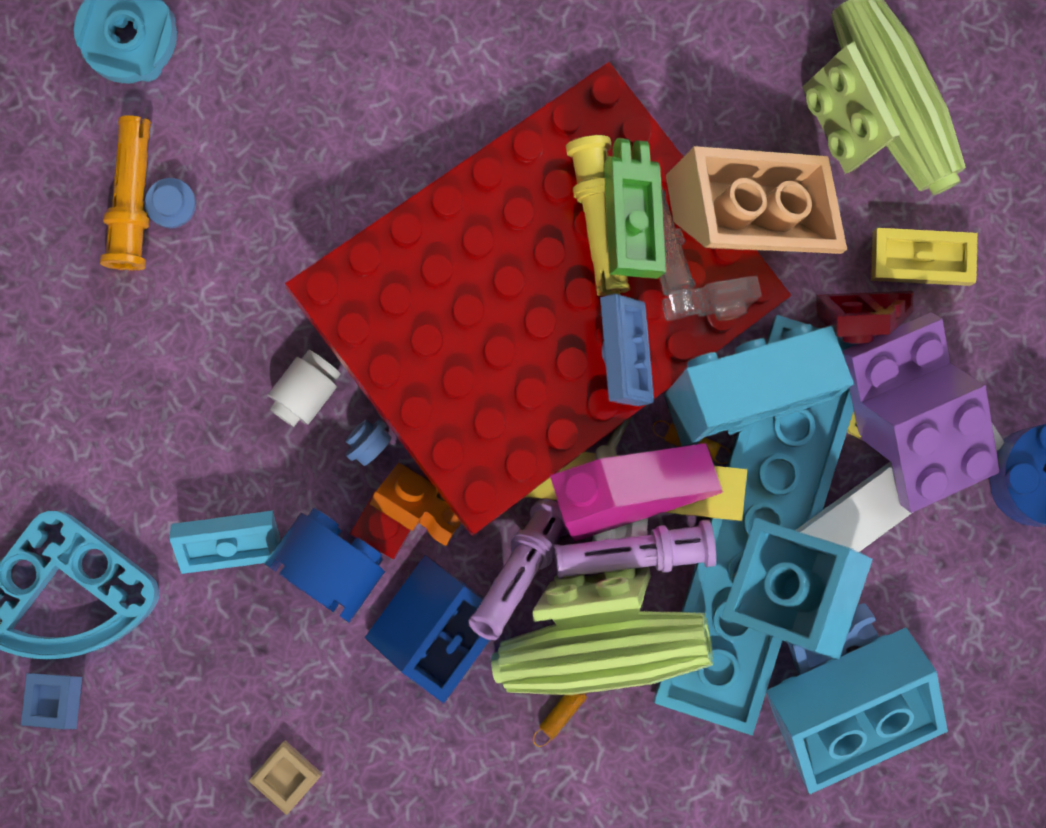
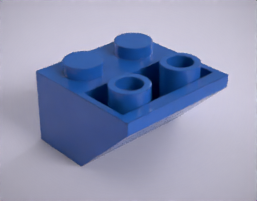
M424 555L364 638L399 671L442 703H445L490 641L474 632L469 624L471 616L476 613L484 597L427 555Z

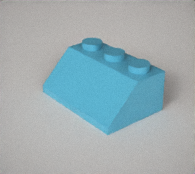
M906 627L890 635L880 636L870 644L840 656L839 659L832 658L817 668L797 677L787 678L779 685L766 690L775 721L809 795L948 732L937 671Z

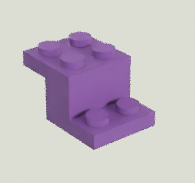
M931 312L898 326L890 335H878L873 337L872 342L857 344L842 351L854 385L849 389L860 438L891 461L899 503L907 511L913 513L999 473L986 385L950 363L942 318Z

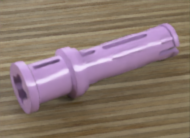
M539 499L531 507V519L524 530L516 532L511 540V556L494 580L493 585L476 613L469 620L470 627L479 636L489 640H496L500 637L503 627L522 599L538 569L551 565L555 557L554 545L558 543L561 536L570 533L564 523L559 504L556 501L549 499ZM551 517L555 518L553 524L549 523ZM512 580H514V583L512 584L511 588L509 589L508 593L502 601V596L506 592Z
M709 520L700 521L698 527L668 530L665 525L657 526L656 529L651 530V535L606 539L561 546L560 544L554 545L558 579L566 576L612 572L655 566L657 571L661 570L664 573L671 572L673 566L696 563H704L706 567H714L716 565L715 538Z

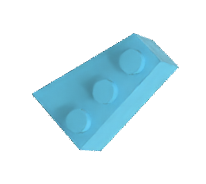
M803 325L782 335L783 340L766 345L764 338L755 339L734 349L736 354L718 359L717 354L712 352L688 361L686 363L688 368L685 369L664 394L682 447L697 445L703 437L728 430L729 435L743 431V425L773 416L777 419L837 398L854 385L833 327L829 326L814 331L812 325Z

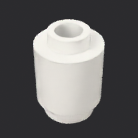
M308 350L302 359L299 357L295 358L268 393V396L274 401L270 410L292 427L299 420L309 425L337 388L334 382L341 373L325 359Z

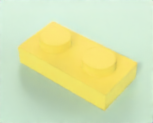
M876 228L872 235L871 281L971 286L976 283L978 233Z

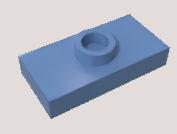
M618 294L601 297L604 335L602 356L606 364L609 401L634 406L652 404L654 394L646 304L643 301Z

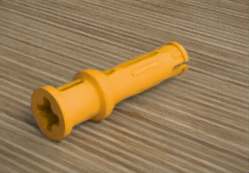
M131 115L118 118L119 127L112 207L107 209L103 217L104 224L108 225L106 253L100 255V265L116 270L139 271L146 269V259L142 258L144 229L149 228L150 221L147 213L143 211L151 121L145 118L142 119V124H140L141 117Z

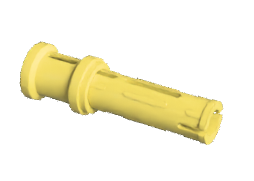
M604 135L578 138L566 145L567 156L573 157L577 184L573 187L574 197L577 198V202L583 204L597 296L620 294V290L624 293L630 290L627 276L609 274L604 165L608 157V150L612 148L610 137Z

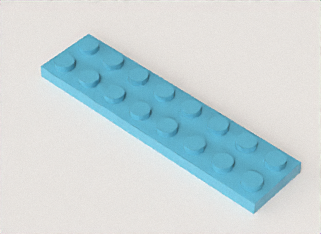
M776 315L773 318L766 345L783 340L782 335L787 331L808 324ZM812 326V328H813L814 331L820 329V328H817V327ZM836 336L841 351L857 345L855 343L843 342L841 337ZM849 388L837 398L777 419L773 416L743 425L744 430L737 433L727 467L747 469L742 522L710 518L716 545V565L714 567H706L704 563H696L681 612L705 613L712 641L713 665L658 682L653 698L655 704L753 736L782 640L721 617L735 579L734 574L737 573L755 518L796 530L823 510L854 411Z

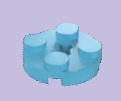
M84 0L75 18L74 38L77 46L81 49L85 61L102 77L114 82L127 84L138 81L149 82L160 76L162 68L168 63L174 52L177 42L176 19L173 12L162 0ZM128 21H133V28L137 31L136 36L130 39L128 43L122 44L121 39L115 35V30L117 27L125 28Z

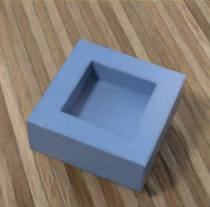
M27 673L21 725L55 729H77L82 677Z

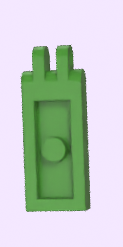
M617 138L613 145V156H608L604 165L609 274L658 279L666 273L660 164L650 161V146L647 141L636 140L634 142L631 159L630 140Z

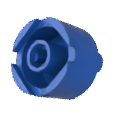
M1046 424L1019 430L1003 439L1004 444L996 451L999 473L990 477L991 494L998 508L1012 520L1033 527H1046V472L1043 470L1046 467Z
M313 508L308 516L300 513L264 564L275 572L283 564L284 567L279 573L281 576L332 612L335 611L339 604L345 607L339 616L350 623L385 573V570L379 566L384 560L381 557L382 554L357 537L350 545L339 537V534L342 532L338 527L339 525L316 508Z

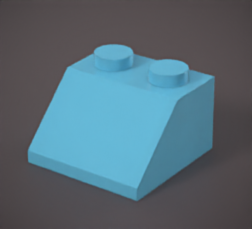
M755 518L721 618L816 653L839 659L873 559L851 548Z

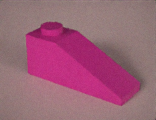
M706 443L602 458L550 475L564 523L574 542L723 493Z

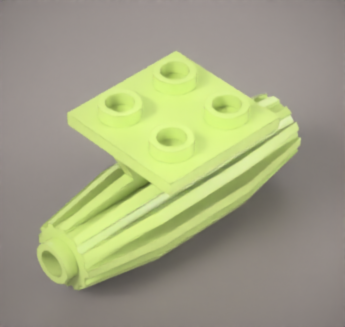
M848 0L843 2L831 14L841 51L802 87L806 94L809 110L813 115L817 116L828 138L831 154L840 162L845 174L858 168L886 146L918 191L930 189L934 196L959 184L961 181L957 174L963 171L966 166L950 113L913 38L884 0Z
M649 567L616 570L591 576H585V574L566 576L560 579L556 575L554 581L549 583L532 611L534 621L552 619L555 624L501 641L498 652L492 653L491 656L493 678L496 683H503L504 689L508 693L574 695L654 684L713 665L712 641L705 613L640 611L651 578Z

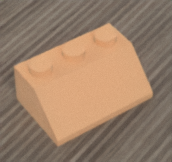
M694 146L666 174L673 221L706 248L842 254L847 250L829 156Z

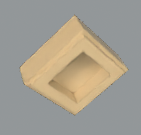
M285 740L251 777L249 782L287 815L323 774Z

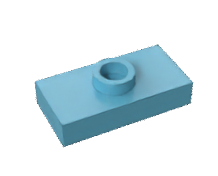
M273 510L171 524L169 536L181 574L265 563L281 541Z

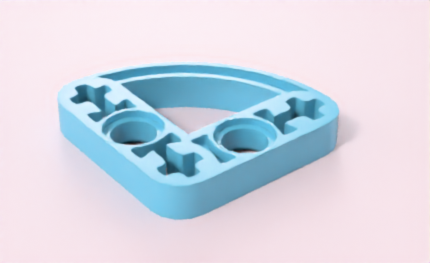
M62 511L43 512L32 520L0 562L1 589L6 594L20 600L17 605L13 600L5 601L0 608V619L2 620L0 624V650L26 658L62 659L102 649L130 633L152 612L159 600L160 590L158 584L149 573L72 515ZM62 522L63 527L60 533L65 537L64 542H52L42 553L44 556L51 557V561L48 564L40 555L27 550L30 544L33 548H41L48 539L49 534L44 530L46 524L57 525ZM93 549L102 551L108 561L105 573L99 578L87 576L82 567V560L85 554ZM21 560L31 562L36 569V579L26 589L17 587L11 577L14 565ZM120 565L125 568V572L118 576L120 580L128 585H136L139 582L144 585L141 590V595L146 598L144 604L133 603L128 606L125 603L128 594L118 585H111L109 592L103 588L116 577ZM58 569L117 612L116 615L96 628L68 637H42L14 629ZM0 592V600H1V599L3 598V596L5 595V594H3V593H1V592Z

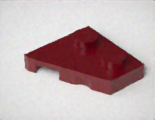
M911 290L816 295L817 316L828 327L832 326L835 335L841 337L843 342L855 344L869 343L873 341V335H890L913 312L914 292Z

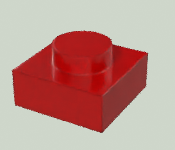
M375 490L351 530L350 535L361 539L374 549L395 559L411 530L370 505L377 491Z

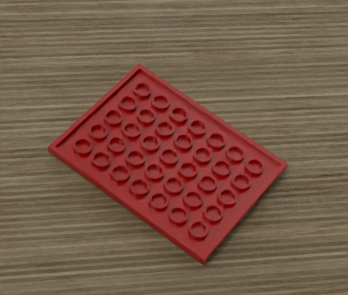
M607 62L285 283L287 292L471 536L475 535L547 481L550 475L559 472L646 406H634L609 401L606 364L602 356L604 335L600 298L605 296H597L595 272L591 258L583 204L577 202V198L574 197L573 187L577 184L573 157L567 156L566 145L569 142L592 135L608 136L612 144V148L608 150V156H613L615 140L617 138L629 139L632 159L634 142L636 140L647 141L650 146V161L660 164L666 273L658 279L627 276L630 290L625 293L620 290V294H618L643 301L646 304L654 399L675 383L685 369L688 368L686 364L688 361L707 353H717L792 296L757 250L706 248L673 221L666 174L683 158V155L610 62Z

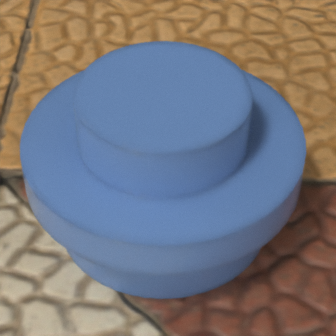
M164 178L155 182L149 188L145 197V209L148 216L159 226L177 228L183 226L192 218L196 209V198L192 189L185 182L176 178Z
M367 419L360 423L345 440L351 446L345 456L351 461L357 459L363 466L369 464L383 451L392 439V436L384 430L386 424L381 419L373 424Z

